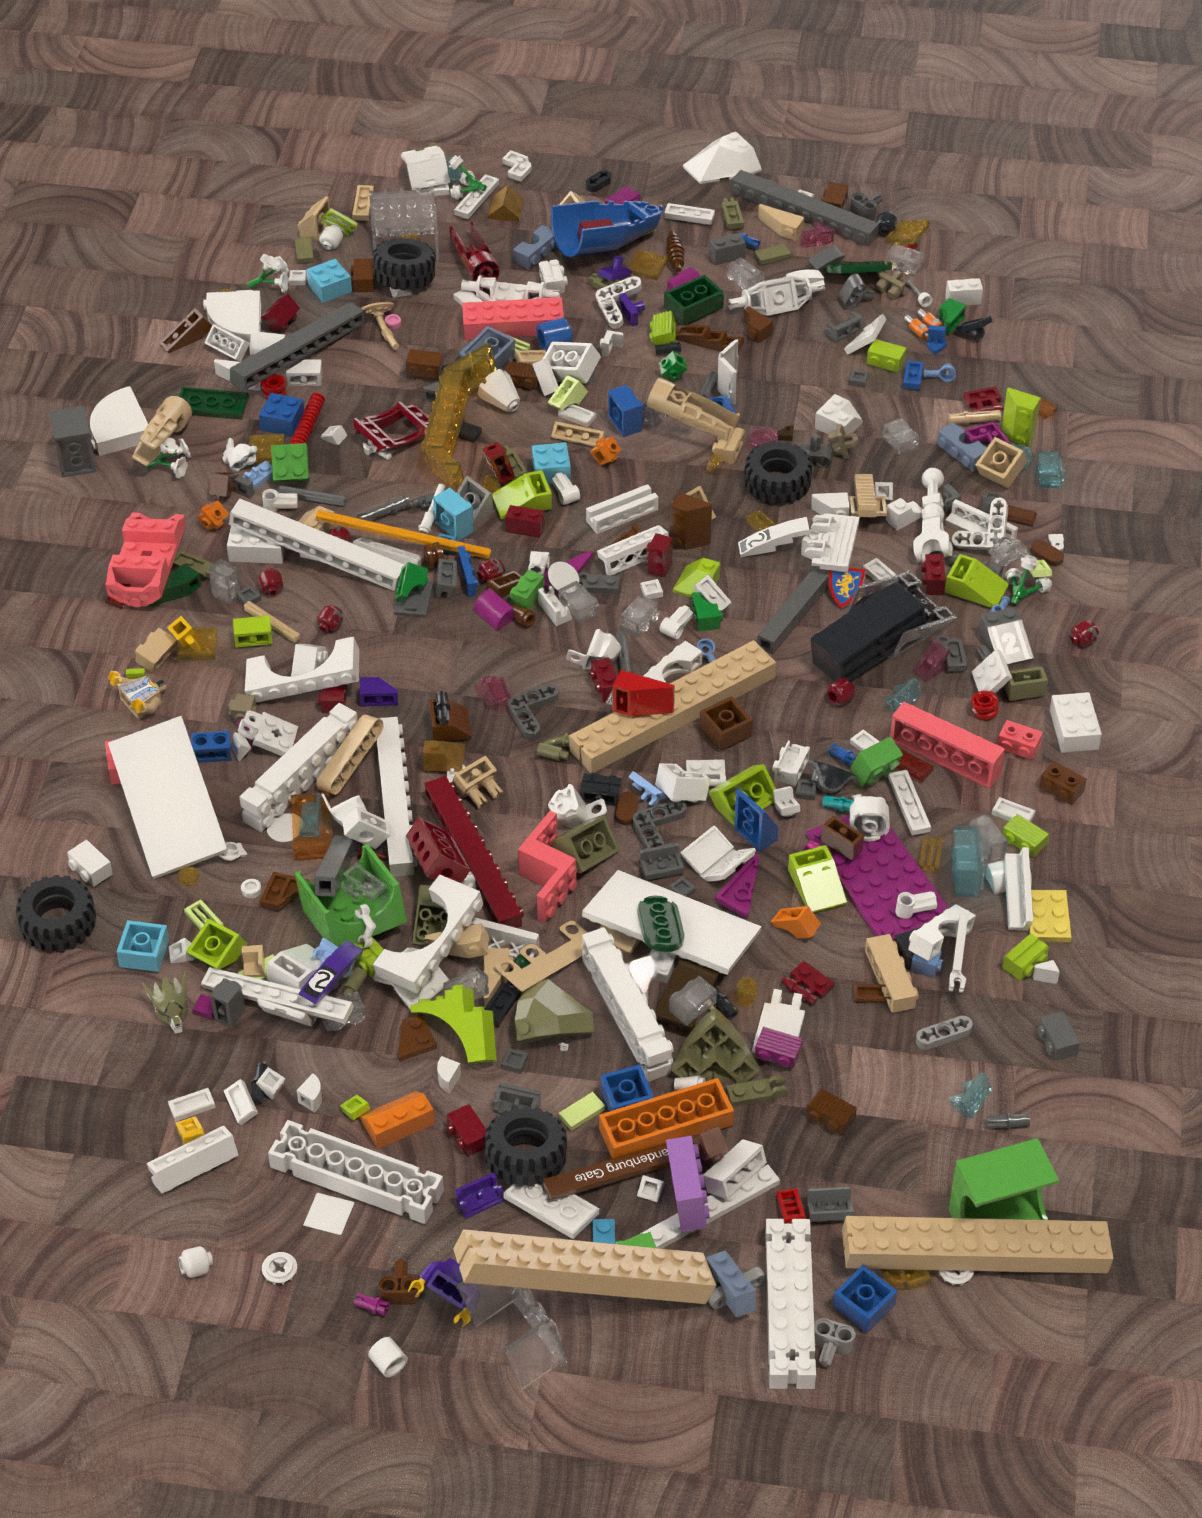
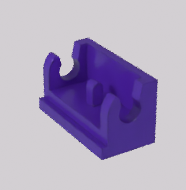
M494 1172L455 1190L456 1204L465 1219L504 1202L503 1189L501 1185L498 1186L497 1177Z

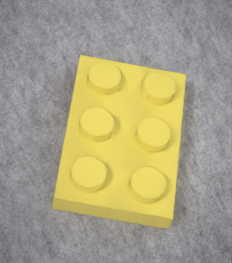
M1031 890L1033 923L1029 928V934L1032 933L1039 941L1071 942L1066 890Z

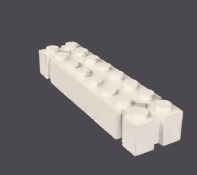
M338 703L329 712L330 715L327 718L324 716L255 782L253 788L249 787L240 796V804L244 808L242 811L243 822L262 832L272 824L273 817L277 818L283 814L291 803H294L304 791L308 790L310 785L318 779L321 772L358 722L357 712Z
M605 927L583 934L582 946L584 949L582 950V960L587 970L591 972L593 981L637 1062L641 1064L646 1079L649 1082L671 1074L673 1045L670 1040L667 1041L664 1037L665 1032L662 1025H658L654 1010L649 1009L645 994H641L639 991L638 981L632 978L629 965L627 963L624 964L622 953L619 948L616 949L613 936L607 933Z
M287 1120L280 1132L281 1141L275 1140L268 1152L270 1167L284 1173L290 1169L295 1177L401 1216L404 1212H407L410 1219L423 1224L427 1223L433 1212L432 1203L437 1204L444 1191L443 1176L430 1171L422 1174L419 1167L310 1128L309 1132H306L303 1129V1125Z
M766 1219L765 1248L769 1389H787L788 1384H796V1389H815L816 1362L814 1359L815 1336L810 1219H792V1224H784V1219Z

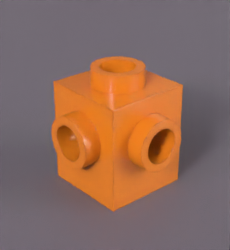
M610 436L606 439L604 437L600 438L590 453L601 466L618 458L617 454L622 449L617 441Z
M217 500L211 504L204 505L200 509L201 513L196 518L209 531L213 528L218 529L224 524L223 519L229 512Z

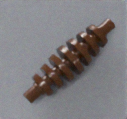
M672 230L667 236L666 252L672 268L679 273L684 266V247L679 235Z

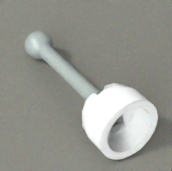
M911 280L906 281V285L910 286L919 295V304L922 307H928L932 303L933 298L926 292L921 293L912 284Z

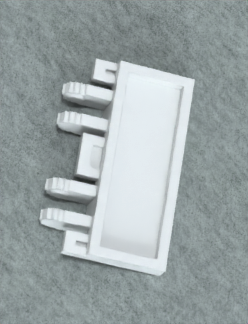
M826 513L814 516L811 530L819 533L817 540H808L806 545L808 548L805 550V555L813 558L812 566H820V569L848 572L859 526V517Z

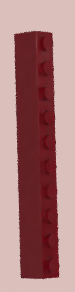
M446 776L425 782V796L443 829L451 833L475 877L476 890L480 891L482 901L493 922L514 928L522 927L523 910L521 906H517L514 893L509 892L507 880L501 877L498 864H494L491 851L486 850L485 841L482 836L479 837L476 824L471 822L468 809L463 808V801L460 795H456L453 782H449Z

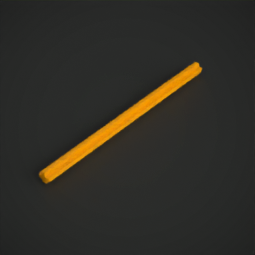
M318 510L316 513V520L423 545L429 544L432 547L434 542H439L442 549L458 552V547L465 546L466 552H470L471 556L489 559L491 555V549L323 510Z

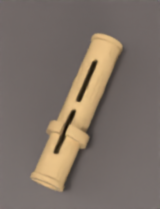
M1000 410L964 411L963 413L949 414L948 416L949 425L953 422L955 424L969 425V423L1001 421Z

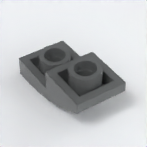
M832 246L808 259V263L815 270L821 272L828 264L833 266L832 264L845 258V255L836 246Z

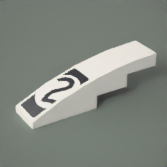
M807 517L771 526L738 542L740 556L746 557L776 551L775 546L793 543V537L809 535L810 530Z

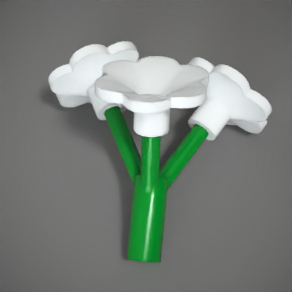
M263 254L260 258L261 262L264 263L263 271L259 277L247 283L249 288L251 289L262 282L275 283V285L280 286L281 292L285 293L289 283L287 263L280 256L274 258ZM281 271L283 273L280 279H265L274 272Z
M167 438L160 445L161 452L158 457L148 463L146 469L161 464L174 469L176 478L184 477L188 467L185 457L177 459L176 463H168L163 460L181 453L190 458L188 446L181 438L178 439L180 447L175 444L176 441L173 438Z

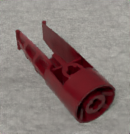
M470 221L471 237L476 246L469 244L470 247H467V251L455 229L449 226L450 241H453L458 256L461 258L471 279L477 282L479 275H482L483 278H496L497 281L501 271L499 264L489 247L485 244L484 239L473 227V221Z

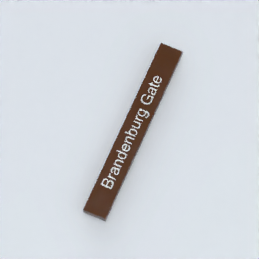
M667 1143L543 1179V1186L550 1201L669 1166Z

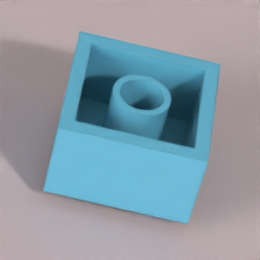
M336 259L306 269L308 286L322 303L352 292L351 276Z
M566 442L531 446L534 472L542 470L548 484L552 483V478L560 472L566 474L571 482V469Z
M451 488L433 497L436 525L449 536L456 537L457 541L474 532L473 507L470 502L465 501L459 493Z
M127 920L117 949L119 967L159 972L169 943L167 925Z

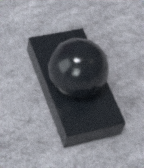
M991 316L967 321L957 326L956 331L957 334L968 331L970 338L978 341L985 335L983 327L993 321Z

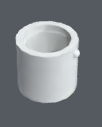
M390 1337L377 1341L368 1353V1357L385 1377H392L399 1373L408 1361V1357Z

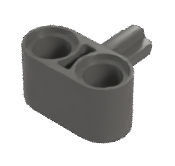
M861 192L853 193L850 210L856 215L874 221L876 219L877 204L882 202L883 198L879 193L871 198Z
M853 274L847 279L839 293V297L847 309H853L857 307L862 298L873 299L874 291L867 289L858 274Z
M818 434L810 437V443L800 446V449H804L810 456L812 467L826 468L831 465L832 448L829 445L821 444V436H818Z

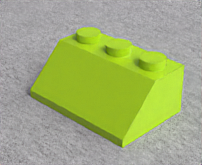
M1008 387L1002 430L1011 444L1028 449L1036 435L1041 397Z
M761 764L749 767L708 791L716 809L734 825L736 790L740 789L760 808L764 809L774 803L773 790L776 788L765 765Z

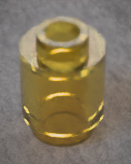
M744 977L737 983V1000L742 1006L749 1007L757 1000L758 984L755 979Z

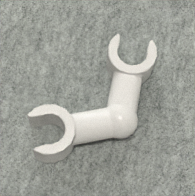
M363 904L360 905L361 909L355 910V914L358 918H362L366 925V930L363 935L358 937L357 941L360 943L365 940L364 948H367L373 943L371 936L376 928V924L369 915V906Z

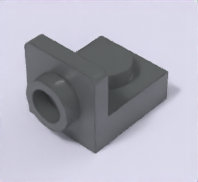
M950 484L944 485L942 492L945 515L952 512V505L955 499L961 501V495Z
M985 491L982 511L990 515L992 501L996 498H1002L1003 493ZM999 503V506H995L998 509V515L1000 514L1001 503Z

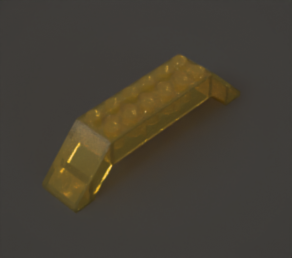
M490 343L484 344L443 369L442 375L439 376V388H436L435 392L436 399L432 402V414H429L428 418L429 425L425 428V440L421 443V449L425 453V462L428 463L429 470L455 492L458 491L465 479L461 464L453 459L469 394L482 382H486L485 378L489 374L496 371V363Z

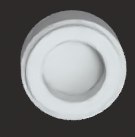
M256 879L245 880L241 885L242 895L250 899L258 897L261 894L260 882Z

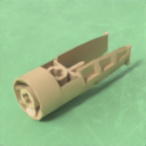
M663 378L657 379L647 401V407L678 419L686 425L722 437L724 441L728 440L731 426L736 428L740 416L739 413L735 414L725 407L695 392L678 387L676 384Z
M178 396L166 398L144 430L131 458L147 467L148 463L160 454V445L167 438H170L174 432L181 431L191 419L192 410L188 402Z

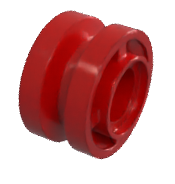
M274 374L261 382L265 398L268 399L271 393L286 395V382L283 376Z
M980 691L973 695L972 713L976 718L988 720L998 714V696L994 692Z

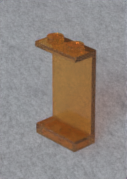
M330 792L291 795L294 861L324 859L333 837L331 812L322 794L325 795L331 807Z

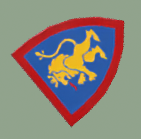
M849 568L848 572L829 571L830 592L834 601L841 609L850 604L860 592L865 579L866 569Z

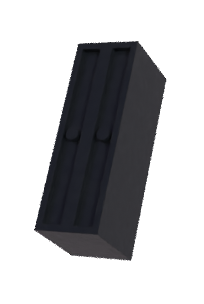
M894 582L811 637L813 664L833 681L841 678L852 681L926 631L925 605L897 582Z

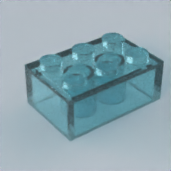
M954 826L951 861L955 897H979L980 889L984 888L983 877L986 875V867L982 865L984 850L980 849V846H982V834L978 833V826Z

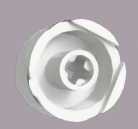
M859 796L854 799L850 807V826L864 834V841L879 840L880 836L886 835L889 832V807L882 797Z

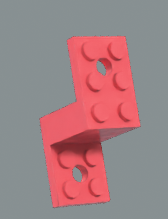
M552 811L548 812L518 849L519 875L544 886L537 894L538 921L544 924L549 918L554 916L557 907L565 902L569 892L574 891L577 886L576 859L551 847L553 846L551 840L558 837L557 813Z

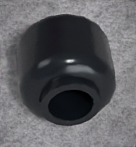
M886 211L877 216L876 222L879 223L878 233L888 236L895 232L897 217L893 213Z

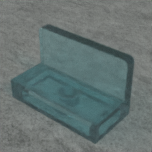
M317 793L316 802H303L300 837L320 836L323 809L321 793Z

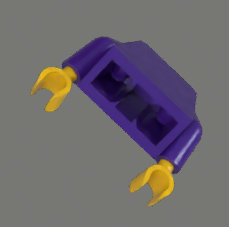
M448 1258L445 1262H431L420 1274L419 1280H414L411 1283L408 1292L412 1288H417L418 1292L415 1297H419L424 1289V1284H427V1287L459 1308H463V1311L454 1318V1323H457L460 1318L464 1320L463 1328L470 1322L471 1316L469 1312L473 1311L479 1298L477 1285L474 1283H464L459 1269L461 1264H458L452 1258Z

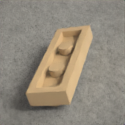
M357 186L352 214L353 220L369 221L374 186Z

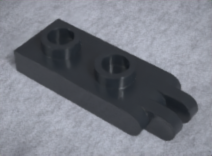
M509 980L507 983H501L484 1008V1010L493 1011V1022L498 1027L521 994V991L515 985L513 986Z

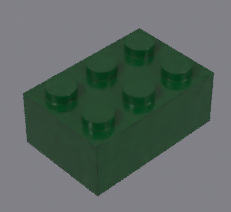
M705 274L664 292V309L668 312L669 310L672 311L674 318L682 325H686L724 307V291Z

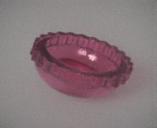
M760 427L748 433V440L757 448L758 445H764L769 441L776 442L778 434L773 429Z

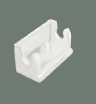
M549 586L547 594H545L543 588L538 589V603L555 626L572 620L570 609L567 606L564 608L554 595L552 586Z

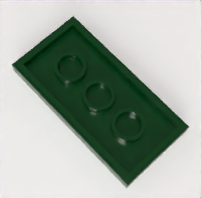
M182 387L179 397L188 402L193 416L242 420L249 400V393Z

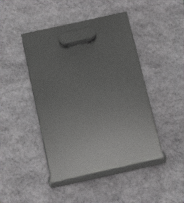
M427 582L426 586L419 590H410L406 599L402 602L396 601L394 615L427 617L434 582Z

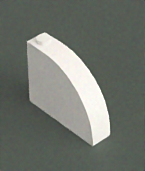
M260 291L207 293V298L203 301L204 310H207L208 321L212 325H217L249 343L252 331L261 332Z
M130 386L119 389L103 398L91 414V443L93 450H97L99 456L138 446L139 439L148 425Z

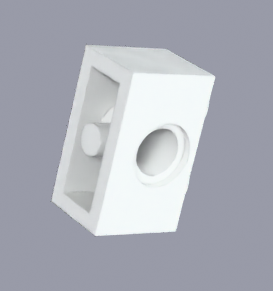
M356 807L343 820L345 836L364 845L368 844L374 849L390 836L387 820Z

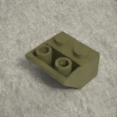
M1034 666L1009 670L1012 678L1004 685L1009 701L1046 696L1048 679L1043 667Z

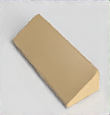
M555 421L551 435L553 439L595 447L596 442L600 438H606L605 431Z

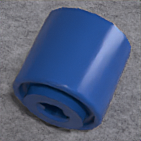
M564 317L540 323L536 326L538 343L540 348L546 350V352L552 342L572 343V330Z

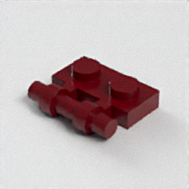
M996 386L963 393V398L968 408H976L971 409V412L1004 410L1005 404H998L1001 402L1002 397Z
M804 960L790 972L792 979L785 976L781 981L787 990L802 994L801 1000L815 1005L818 1000L814 995L822 999L835 987L834 981Z

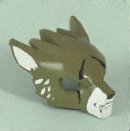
M186 971L183 973L181 984L174 977L173 983L169 982L166 977H163L160 986L157 982L154 983V991L142 982L158 1019L170 1025L175 1034L182 1032L183 1021L188 1015Z

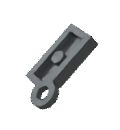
M435 492L413 499L411 502L415 506L421 505L422 508L429 506Z
M587 572L578 573L579 584L583 585L582 592L619 594L620 576L590 575Z
M945 634L938 635L935 643L939 647H944L948 672L966 671L967 663L962 639H950Z

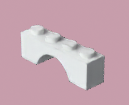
M684 641L681 645L676 646L668 656H664L656 666L651 667L644 676L665 682L664 679L671 674H689L702 664V651Z
M955 904L939 916H935L930 922L925 923L917 931L914 930L909 938L911 942L908 950L928 961L940 953L944 936L957 938L960 910L964 908ZM971 912L968 913L966 935L971 932L976 917Z

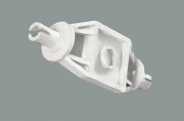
M479 275L477 282L462 280L461 283L462 291H475L476 297L481 298L484 302L529 299L530 296L538 294V297L532 299L560 297V290L546 289L545 282L539 284L528 281L527 285L497 282L496 278H483L482 275ZM483 288L490 290V295L483 292Z
M794 276L763 281L748 290H742V297L728 299V303H730L728 306L730 310L740 307L745 309L750 306L766 316L797 310L807 300H811L812 293L825 291V287H823L825 283L823 280L810 283L807 277L801 279Z

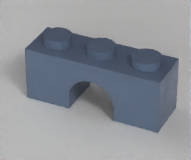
M542 225L533 232V244L521 242L513 249V263L529 270L543 257L547 256L549 252L557 247L552 229Z
M954 422L939 430L937 445L972 472L977 469L975 464L987 447L979 441L972 444H964L965 431Z
M726 1250L706 1257L716 1283L715 1289L722 1285L726 1295V1304L733 1314L739 1317L756 1311L755 1289Z

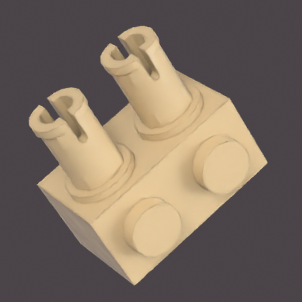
M486 755L454 774L452 782L456 791L462 799L469 796L478 809L488 803V800L485 799L479 788L485 787L493 799L503 794V790L494 781L497 770Z

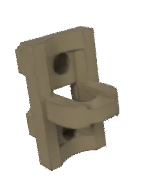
M883 271L879 273L880 280L876 284L877 290L884 292L889 288L888 295L893 299L900 295L904 297L907 294V291L904 290L905 284L902 283L904 278L902 272L897 271L893 276Z
M842 424L837 425V430L828 432L829 442H838L837 444H832L834 456L843 455L844 459H849L848 450L857 445L859 441L858 436L854 433L846 434Z

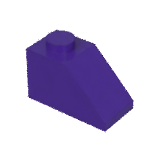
M360 677L361 707L399 706L398 690L380 677Z

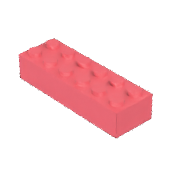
M562 297L462 303L465 340L474 339L486 326L511 337L537 336V324L564 317Z
M903 702L892 715L890 736L897 745L989 789L1000 777L1005 749L906 702Z

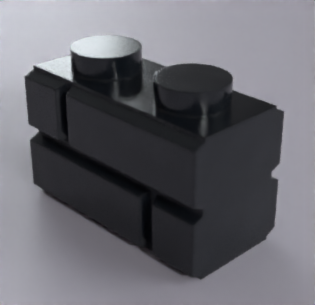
M583 773L580 786V796L583 801L594 802L603 799L605 804L618 806L619 797L622 792V778L614 775L603 776L596 773Z

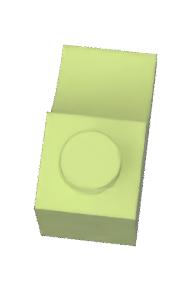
M567 375L548 403L550 406L563 411L570 404L575 403L579 405L588 391L579 380Z

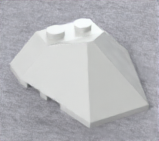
M737 132L715 140L683 165V168L700 184L720 181V178L726 177L732 179L740 170L751 174L762 171L754 148Z

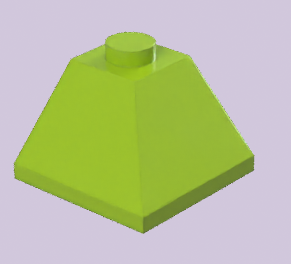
M702 558L687 565L673 588V592L692 597V593L697 592L693 587L707 575L717 584L720 578V562Z

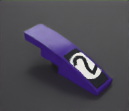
M346 940L315 971L298 995L317 1004L337 987L339 979L349 972L351 964L362 956L363 949Z

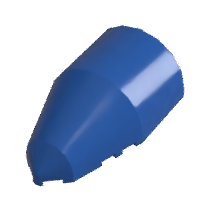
M586 201L551 206L553 237L557 247L568 257L613 252L654 230L661 219L663 206L659 205L658 208L644 201H624L623 204H614V201H609L608 204H599V201ZM610 218L613 223L612 226L582 229L581 239L577 235L581 221Z

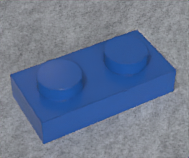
M907 360L903 388L920 390L924 362Z

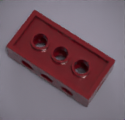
M418 817L406 834L409 845L414 850V855L419 860V865L424 870V874L432 880L442 875L462 884L471 870L451 833Z

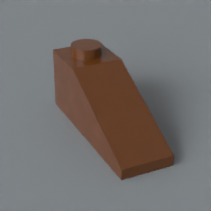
M194 308L159 343L168 353H171L201 339L211 330L212 324Z

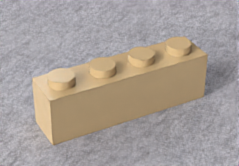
M890 934L867 938L865 953L878 983L886 985L881 990L884 997H891V999L887 998V1004L891 1013L914 1009L916 1000L919 998L918 991L912 985L910 973L906 972L903 957L898 954L897 943L892 940Z

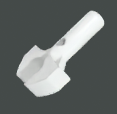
M369 439L368 445L363 443L365 454L370 455L376 452L377 447ZM387 451L376 453L387 460H390L392 457Z

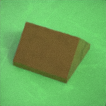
M508 185L492 196L488 219L520 221L524 199Z

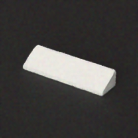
M365 538L353 541L354 545L404 565L410 562L421 566L424 562L423 556Z

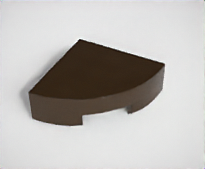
M788 425L784 429L778 430L775 440L793 441L794 425Z

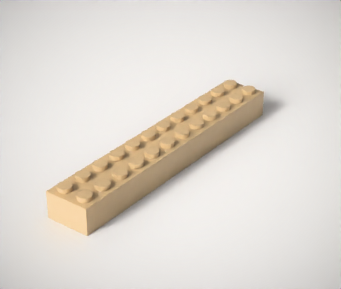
M753 640L670 683L675 685L674 713L630 717L614 712L569 735L570 752L581 761L582 765L590 773H594L700 717L701 710L731 696L736 699L774 679L776 675V662Z
M846 1216L842 1229L846 1268L859 1269L864 1265L868 1269L1108 1273L1113 1262L1107 1221Z
M464 1229L453 1248L457 1262L461 1264L459 1269L464 1283L706 1304L716 1287L704 1253Z

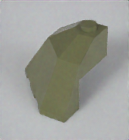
M550 979L539 981L527 988L518 1000L515 1016L518 1041L534 1042L565 1034L580 1036L595 1032L593 1012L581 1005L573 996L563 991Z
M714 1008L699 1021L685 1039L671 1066V1071L679 1078L700 1075L706 1081L718 1078L721 1084L723 1082H736L737 1084L749 1081L760 1071V1068L739 1032L722 1013Z

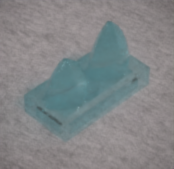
M910 678L905 684L893 686L895 693L885 697V702L892 707L893 714L903 702L911 705L922 694L918 680Z
M979 1073L975 1079L962 1083L963 1088L966 1090L965 1094L949 1097L953 1105L962 1109L965 1117L972 1118L992 1090L987 1074Z

